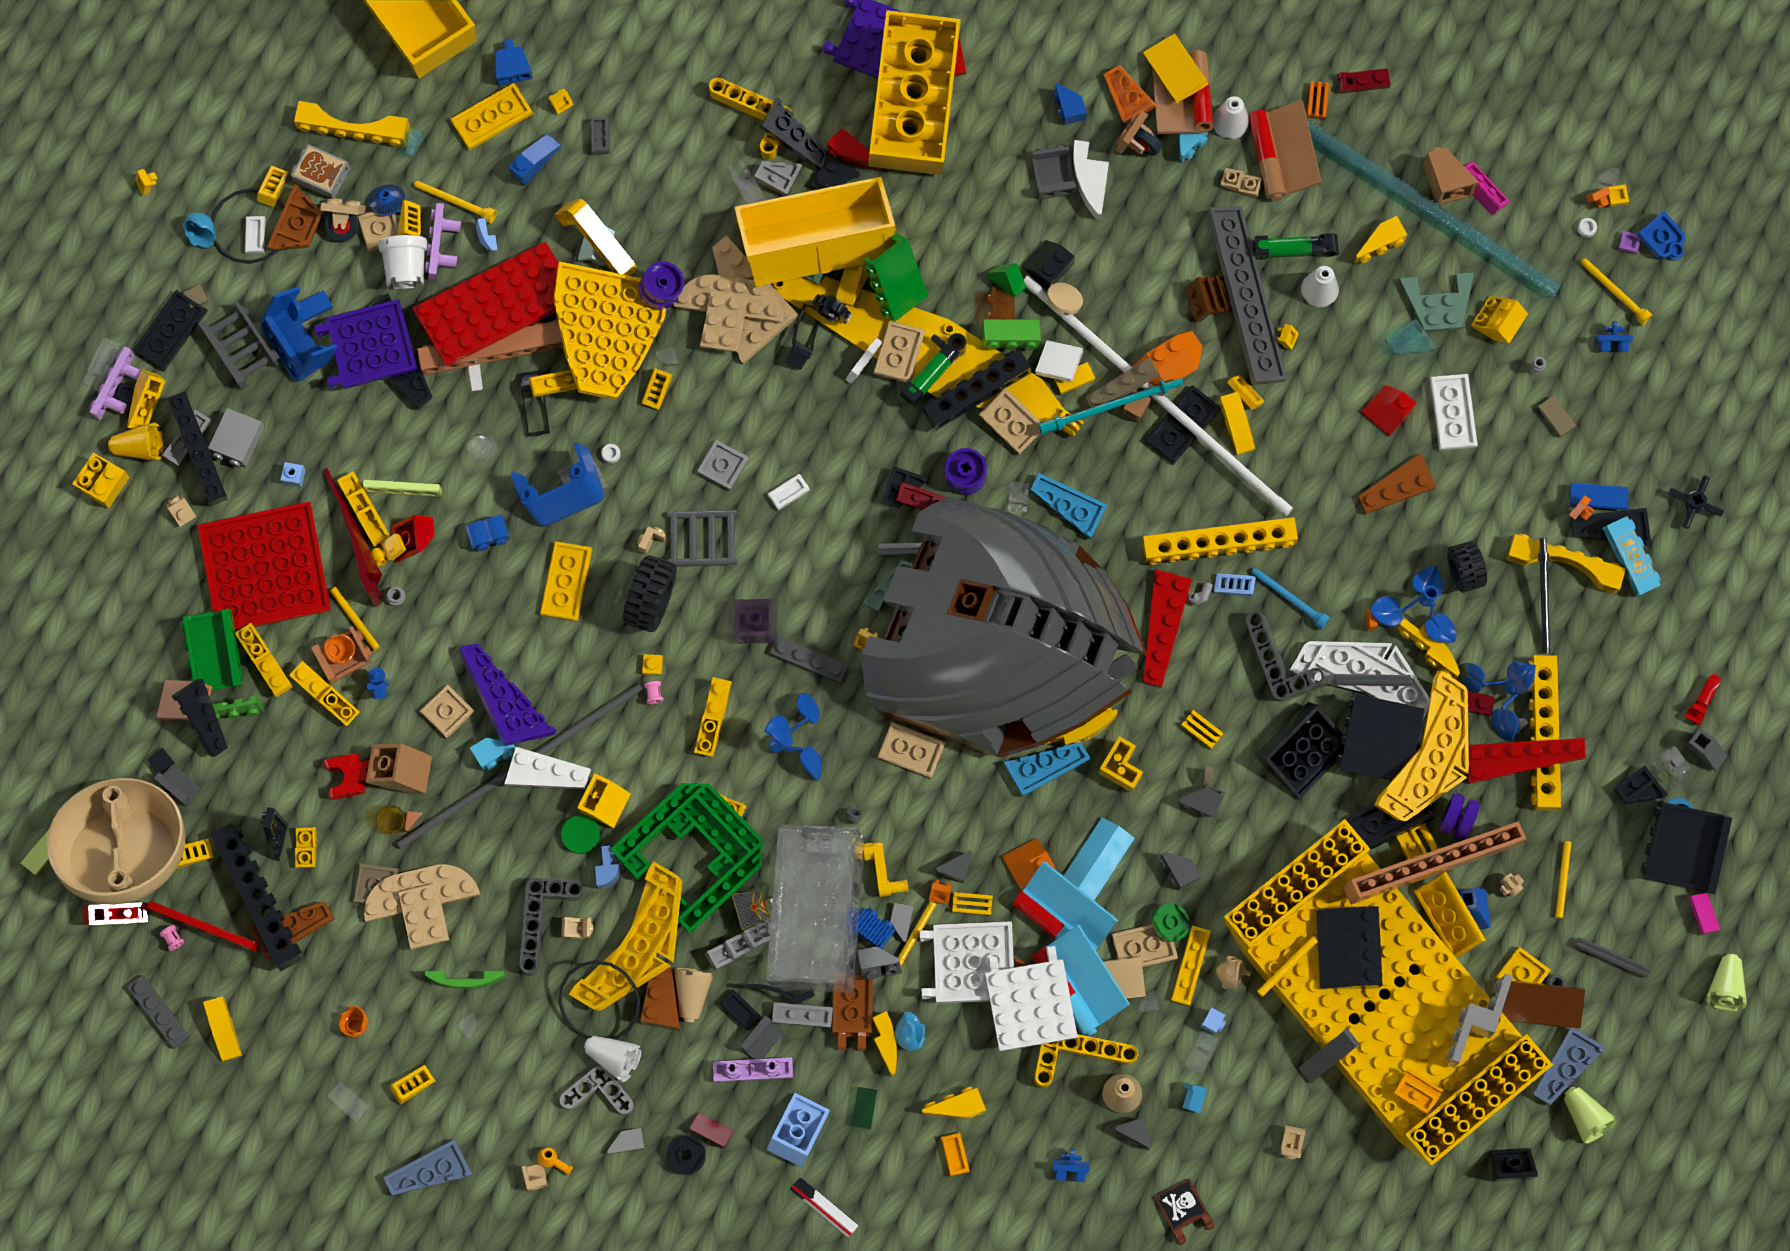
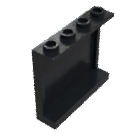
M1355 693L1354 697H1350L1348 708H1351L1350 716H1346L1344 727H1347L1346 735L1342 734L1340 746H1343L1342 754L1338 753L1336 765H1339V770L1392 781L1416 753L1425 708Z
M1660 801L1659 806L1656 805L1654 810V817H1656L1655 825L1652 824L1650 827L1649 835L1652 836L1651 842L1647 843L1645 855H1648L1646 863L1643 862L1641 867L1643 878L1645 880L1652 879L1715 894L1732 817Z

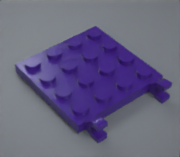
M845 0V6L855 9L839 47L826 41L824 53L834 56L833 62L878 79L886 10L902 11L874 0Z
M399 299L326 318V324L314 326L318 338L330 333L332 345H337L335 357L340 375L327 378L331 389L337 388L340 385H343L344 389L417 370Z

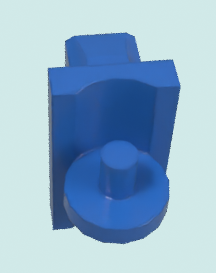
M1612 321L1611 326H1605V332H1611V335H1595V340H1598L1599 351H1611V341H1617V351H1628L1630 341H1633V335H1617L1618 332H1624V326H1618L1617 321Z
M377 667L369 672L368 678L371 682L367 684V690H372L374 700L386 698L388 696L386 687L390 685L389 679L385 680L386 674L384 670Z
M1070 1149V1154L1062 1153L1063 1160L1053 1159L1055 1179L1064 1181L1066 1180L1067 1171L1074 1172V1181L1084 1182L1086 1174L1089 1173V1162H1080L1082 1161V1155H1074L1075 1149Z

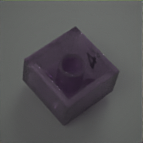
M774 599L735 600L734 636L738 644L776 643L777 606Z

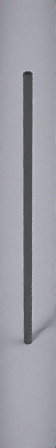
M638 683L536 750L535 753L544 755L642 691L644 689L643 685ZM509 769L396 842L400 849L505 781Z

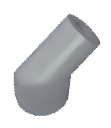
M1204 582L1201 592L1189 595L1190 603L1192 605H1200L1207 602L1213 585Z

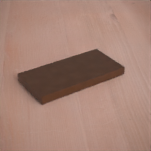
M1511 981L1502 1013L1509 1021L1581 1028L1585 989Z

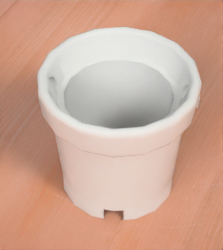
M398 235L386 237L378 241L379 251L383 256L387 287H390L391 283L394 289L415 288V283L418 282L419 287L424 285V253L427 250L426 238L415 235Z

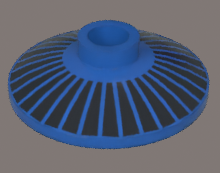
M383 185L371 193L369 206L378 215H392L401 210L402 201L406 200L404 191L396 185Z

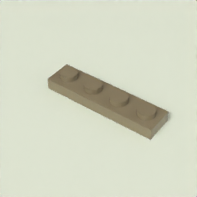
M1148 358L1085 398L1091 408L1125 397L1159 376V373L1152 360Z

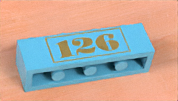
M1627 516L1603 527V530L1620 565L1626 568L1625 576L1637 597L1661 586V579L1651 566L1652 560L1643 549L1644 543L1639 536L1637 537L1634 531L1636 529L1634 522Z

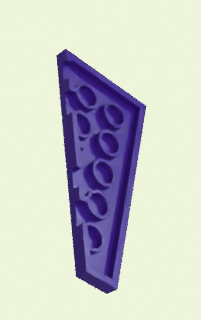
M477 643L459 648L458 652L503 746L555 735L557 730L553 726L550 727L544 721L545 717L534 710L532 703L513 682L510 683L504 677L505 673L494 666L492 659Z

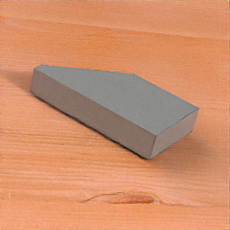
M894 903L890 922L894 925L893 928L901 940L906 943L913 906Z
M642 1129L621 1131L608 1149V1155L644 1149Z

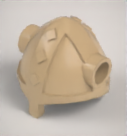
M1227 956V960L1216 968V974L1222 982V988L1236 991L1243 976L1251 975V971L1246 970L1244 962L1234 956Z

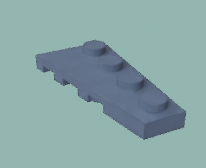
M1571 1027L1551 1061L1553 1066L1544 1073L1532 1096L1547 1105H1551L1606 1047Z
M454 1139L383 1178L391 1194L395 1196L473 1176Z

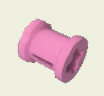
M660 681L644 684L648 695L647 704H658L664 701L663 697H661Z
M175 925L167 927L160 933V936L164 937L169 945V951H173L185 943L184 939H181L176 932Z

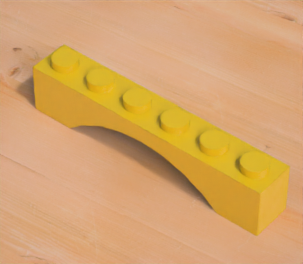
M302 101L298 102L294 119L296 127L303 132H309L310 130L316 131L321 135L329 133L335 134V136L340 138L347 136L353 137V139L358 141L366 139L371 140L373 143L381 144L384 142L396 147L400 145L406 146L410 127L407 118L390 115L372 123H347L331 117L315 103Z
M1515 534L1512 538L1506 560L1523 566L1540 562L1538 561V554L1540 553L1539 539L1536 541L1529 539V536L1525 534ZM1547 543V553H1549L1550 561L1565 563L1577 568L1589 577L1600 590L1613 594L1619 592L1626 568L1615 562L1607 563L1599 557H1587L1580 551L1571 552L1563 546H1552Z

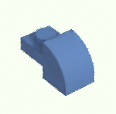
M602 846L603 866H595L596 886L598 889L607 888L614 884L620 874L619 864L612 865V863H615V855L610 850V846Z

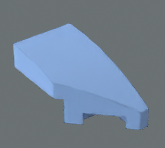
M485 218L478 219L476 231L480 243L490 251H497L495 235L488 236Z

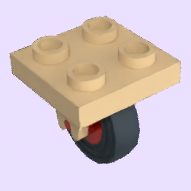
M337 198L327 199V202L321 203L322 211H330L325 220V229L328 235L337 241H348L353 238L359 228L356 215L365 213L366 205H360V201L353 200L342 203V199Z

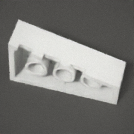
M516 747L505 786L585 790L591 769Z

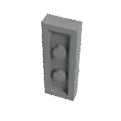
M195 409L193 412L203 434L211 423V419ZM180 431L163 453L164 458L178 467L189 454Z
M774 1002L772 1022L831 1027L833 1008Z

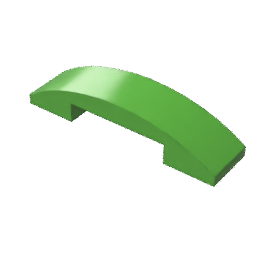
M425 971V976L444 987L472 990L494 985L505 979L506 973L504 971H484V979H447L445 971Z

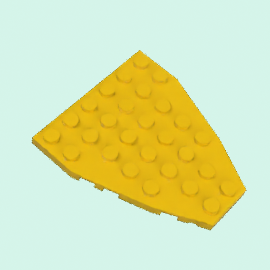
M559 262L553 300L565 356L578 392L616 400L641 366L665 319L666 309H654L641 299L639 294L641 278Z

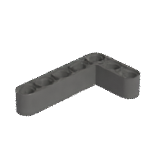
M1256 611L1248 613L1246 624L1271 692L1276 699L1289 701L1323 687L1328 683L1329 676L1327 672L1319 668H1312L1289 678L1266 616ZM1257 616H1259V617H1260V622H1259V624H1258V625H1254V624H1253L1254 618L1257 617ZM1262 634H1266L1267 637L1264 643L1260 642ZM1272 651L1273 658L1267 661L1266 655ZM1279 669V677L1274 679L1273 672ZM1320 672L1322 676L1321 680L1319 682H1315L1314 677L1317 673ZM1303 680L1304 686L1298 689V681ZM1282 687H1285L1286 694L1281 697L1279 691Z
M532 878L527 882L520 952V968L524 974L532 976L539 970L545 899L570 901L582 899L585 892L579 881ZM534 884H540L541 889L538 892L534 893L531 891V887ZM559 885L560 891L556 894L551 893L552 886ZM574 886L580 888L579 893L576 895L570 893V889ZM538 903L539 909L531 912L529 910L531 904ZM535 922L538 924L536 930H528L530 923ZM529 942L536 943L535 949L531 951L526 949V945ZM528 961L534 962V967L531 970L524 968Z

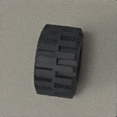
M1468 541L1449 547L1447 552L1448 566L1452 579L1460 592L1465 593L1485 587L1487 584V569L1482 553L1475 542Z

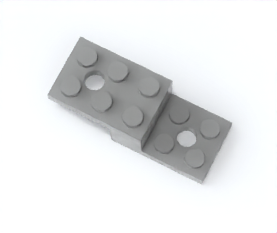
M1505 974L1502 978H1498L1492 991L1495 993V996L1489 1001L1487 1009L1470 1003L1467 1008L1464 1007L1461 1010L1457 1021L1460 1022V1026H1457L1452 1036V1041L1455 1042L1448 1049L1445 1058L1449 1060L1447 1066L1455 1068L1460 1063L1469 1032L1489 1039L1495 1033L1513 976Z

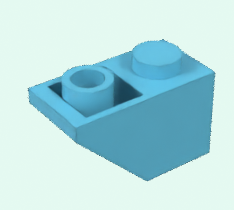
M1208 132L1178 134L1180 162L1183 163L1186 159L1190 160L1194 156L1196 148L1198 146L1202 147L1207 142Z
M485 738L470 747L484 771L487 769L492 770L498 765L499 761L503 759L508 760L513 757L516 748L514 744L503 746L500 740Z

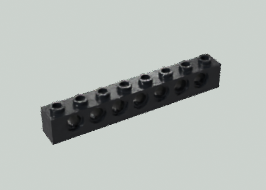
M230 823L211 833L276 967L283 971L302 961L299 956L302 953L297 943H293L291 939L293 933L289 926L285 927L283 923L285 917L280 909H276L274 904L277 901L272 893H268L266 888L269 885L264 876L260 877L258 873L260 867L256 860L252 861L250 857L252 851L247 843L244 844L241 839L244 837L239 827L235 828ZM237 843V847L234 850H229L231 844ZM245 859V864L238 867V862ZM254 876L250 883H246L247 877ZM258 892H262V896L259 899L254 900V895ZM265 909H270V913L267 916H262ZM277 925L278 930L275 933H270L271 928ZM282 942H287L286 947L279 950V945Z

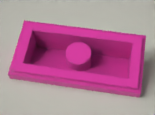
M1703 893L1689 897L1688 900L1701 936L1720 930L1708 894Z

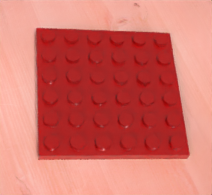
M310 501L198 525L213 612L231 609L235 631H239L250 623L254 627L331 611Z

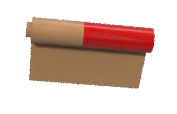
M1195 50L1190 56L1209 85L1179 103L1175 102L1152 68L1154 99L1157 105L1155 107L1157 134L1205 133L1213 129L1208 59L1204 51Z
M1302 100L1270 112L1257 110L1248 115L1267 199L1279 201L1283 196L1322 183Z

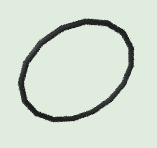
M249 188L235 191L226 198H224L213 212V224L215 222L217 212L220 210V208L226 201H228L237 194L247 192L258 193L259 189ZM278 198V199H277V203L279 204V206H280V207L282 208V210H283V209H284V205L282 204V202H281V201L279 200V198ZM214 241L221 254L235 262L247 264L265 261L279 251L274 250L262 258L244 260L234 258L224 252L218 242Z
M599 960L580 963L566 974L560 985L558 1003L563 1019L574 1032L585 1039L592 1037L576 1029L567 1018L562 1004L563 987L570 975L583 966L592 964L611 966L622 973L630 982L637 1000L635 1016L628 1028L616 1036L607 1037L614 1040L619 1039L632 1029L639 1016L640 997L636 984L626 971L613 963Z

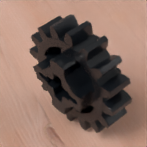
M817 294L812 301V306L827 321L832 323L833 321L839 322L840 324L848 323L851 312L848 311L845 303H842L836 297Z

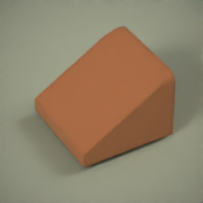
M407 812L405 832L409 833L422 816V813Z

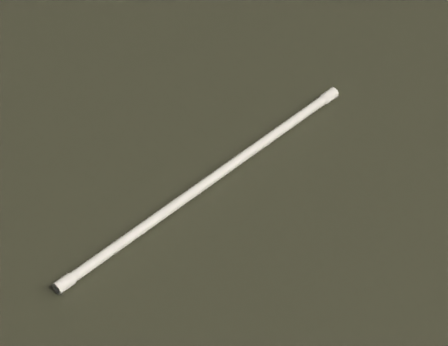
M1028 275L1024 279L1026 288L1050 307L1047 302V292ZM1056 312L1121 371L1125 373L1132 369L1126 361L1076 317L1068 315L1069 313L1060 314ZM1149 382L1141 386L1143 390L1154 387ZM1161 392L1151 396L1267 498L1284 516H1287L1293 510L1292 506L1275 494Z

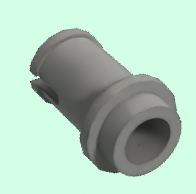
M1535 357L1531 362L1530 372L1533 375H1539L1546 368V360L1543 357Z

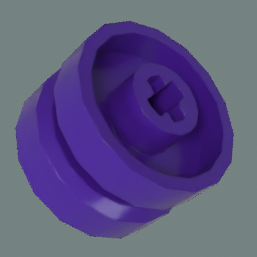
M659 261L653 263L647 268L639 283L641 299L654 309L671 307L678 299L684 287L682 272L669 262Z
M961 448L954 451L948 457L945 464V480L948 487L960 495L977 493L986 481L987 464L984 457L978 451L971 448Z
M1454 792L1438 831L1448 835L1451 833L1454 825H1456L1454 838L1463 841L1475 823L1480 802L1469 799L1465 807L1462 808L1465 800L1464 795Z

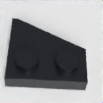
M829 155L823 167L810 184V188L819 190L843 185L853 178H858L860 172Z

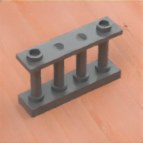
M236 301L235 305L238 311L214 326H209L206 321L199 325L242 390L248 386L245 382L247 376L273 361L276 367H279L280 365L277 360L280 358L274 349H269L249 319L248 315H250V312L246 306H241ZM241 317L245 319L248 324L246 327L225 340L221 339L219 341L216 335L220 330ZM253 331L258 340L238 353L228 356L225 351L228 349V346ZM263 346L268 355L244 370L240 369L238 371L235 366L238 364L237 362Z

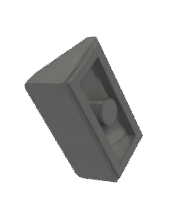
M1127 654L1112 663L1107 674L1120 682L1138 671V666Z

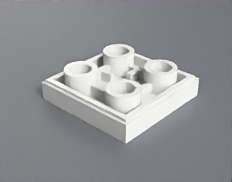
M1047 340L1035 371L1036 375L1072 382L1083 354V348Z

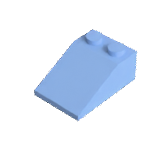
M794 1093L771 1138L767 1150L803 1167L830 1110Z

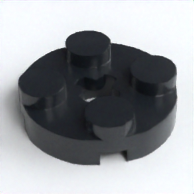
M692 1135L674 1138L668 1145L666 1150L667 1162L670 1168L677 1174L693 1175L703 1167L706 1160V1150L698 1138ZM690 1150V1156L692 1157L685 1161L682 1160L681 1152Z

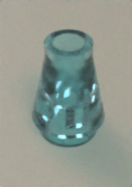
M410 128L409 132H406L405 155L415 157L424 139V132L414 128Z

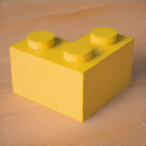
M1119 736L1100 767L1099 774L1132 793L1141 779L1143 771L1128 763L1135 751L1136 745Z

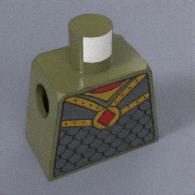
M763 891L732 895L742 932L765 920L771 919L769 910L780 907L776 896L766 899Z

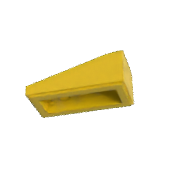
M271 166L258 191L257 201L274 207L289 172ZM272 174L281 177V179L273 177Z
M403 200L397 235L420 236V205ZM408 207L414 208V211L408 210Z
M654 368L641 403L659 410L673 375ZM657 376H660V377L665 378L666 381L663 382V381H660V380H658V379H656V378H657ZM654 383L663 385V389L653 386ZM651 390L660 392V396L650 393ZM648 397H652L657 399L658 402L655 403L647 399Z
M205 839L185 844L182 855L183 860L180 861L176 869L214 858L210 840ZM201 846H205L207 855H203ZM194 848H197L199 857H195ZM187 850H189L191 857L190 859H187V855L185 852Z
M423 1065L391 1084L390 1090L401 1105L433 1084L435 1080L427 1067ZM420 1073L423 1074V1076L427 1080L426 1082L422 1081V1079L419 1076ZM414 1077H415V1079L417 1080V1082L419 1083V1086H418V1087L415 1085L414 1081L412 1080ZM407 1082L413 1090L409 1091V1089L406 1086ZM401 1087V1088L403 1089V1091L405 1092V1094L402 1095V1093L400 1092V1090H399L398 1088Z

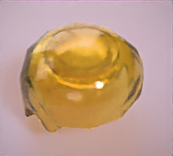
M395 805L385 806L377 815L378 828L383 833L391 835L400 832L405 826V812Z

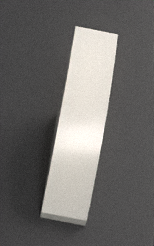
M1074 140L1073 169L1076 184L1086 207L1096 220L1101 221L1109 162L1087 159L1089 142Z

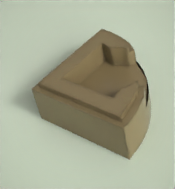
M1205 767L1202 786H1211L1213 767Z

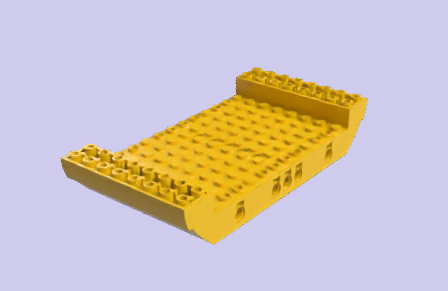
M1344 819L1225 915L1224 922L1244 956L1267 982L1312 936L1317 939L1316 910L1379 906L1383 982L1379 989H1320L1317 942L1272 987V990L1321 1048L1326 1046L1344 1030L1349 1029L1360 1045L1335 1064L1336 1067L1396 1139L1421 1159L1424 1164L1432 1166L1552 1067L1553 1064L1527 1034L1522 1037L1501 1012L1496 1031L1489 1039L1469 1032L1460 1063L1455 1068L1447 1066L1449 1060L1445 1058L1451 1045H1454L1455 1041H1452V1036L1457 1026H1460V1022L1457 1021L1461 1010L1464 1007L1467 1008L1470 1003L1487 1009L1491 999L1398 889L1352 905L1350 904L1343 886L1351 879L1380 870V868L1368 855L1371 849ZM1411 965L1419 967L1420 972L1418 975H1412L1409 972ZM1396 977L1404 979L1405 984L1403 987H1397L1394 984ZM1382 989L1387 990L1390 994L1389 999H1381L1379 991ZM1365 1002H1372L1375 1006L1374 1011L1367 1012L1364 1009ZM1349 1015H1358L1359 1023L1351 1024ZM1408 1069L1443 1089L1429 1115L1424 1114L1393 1095Z

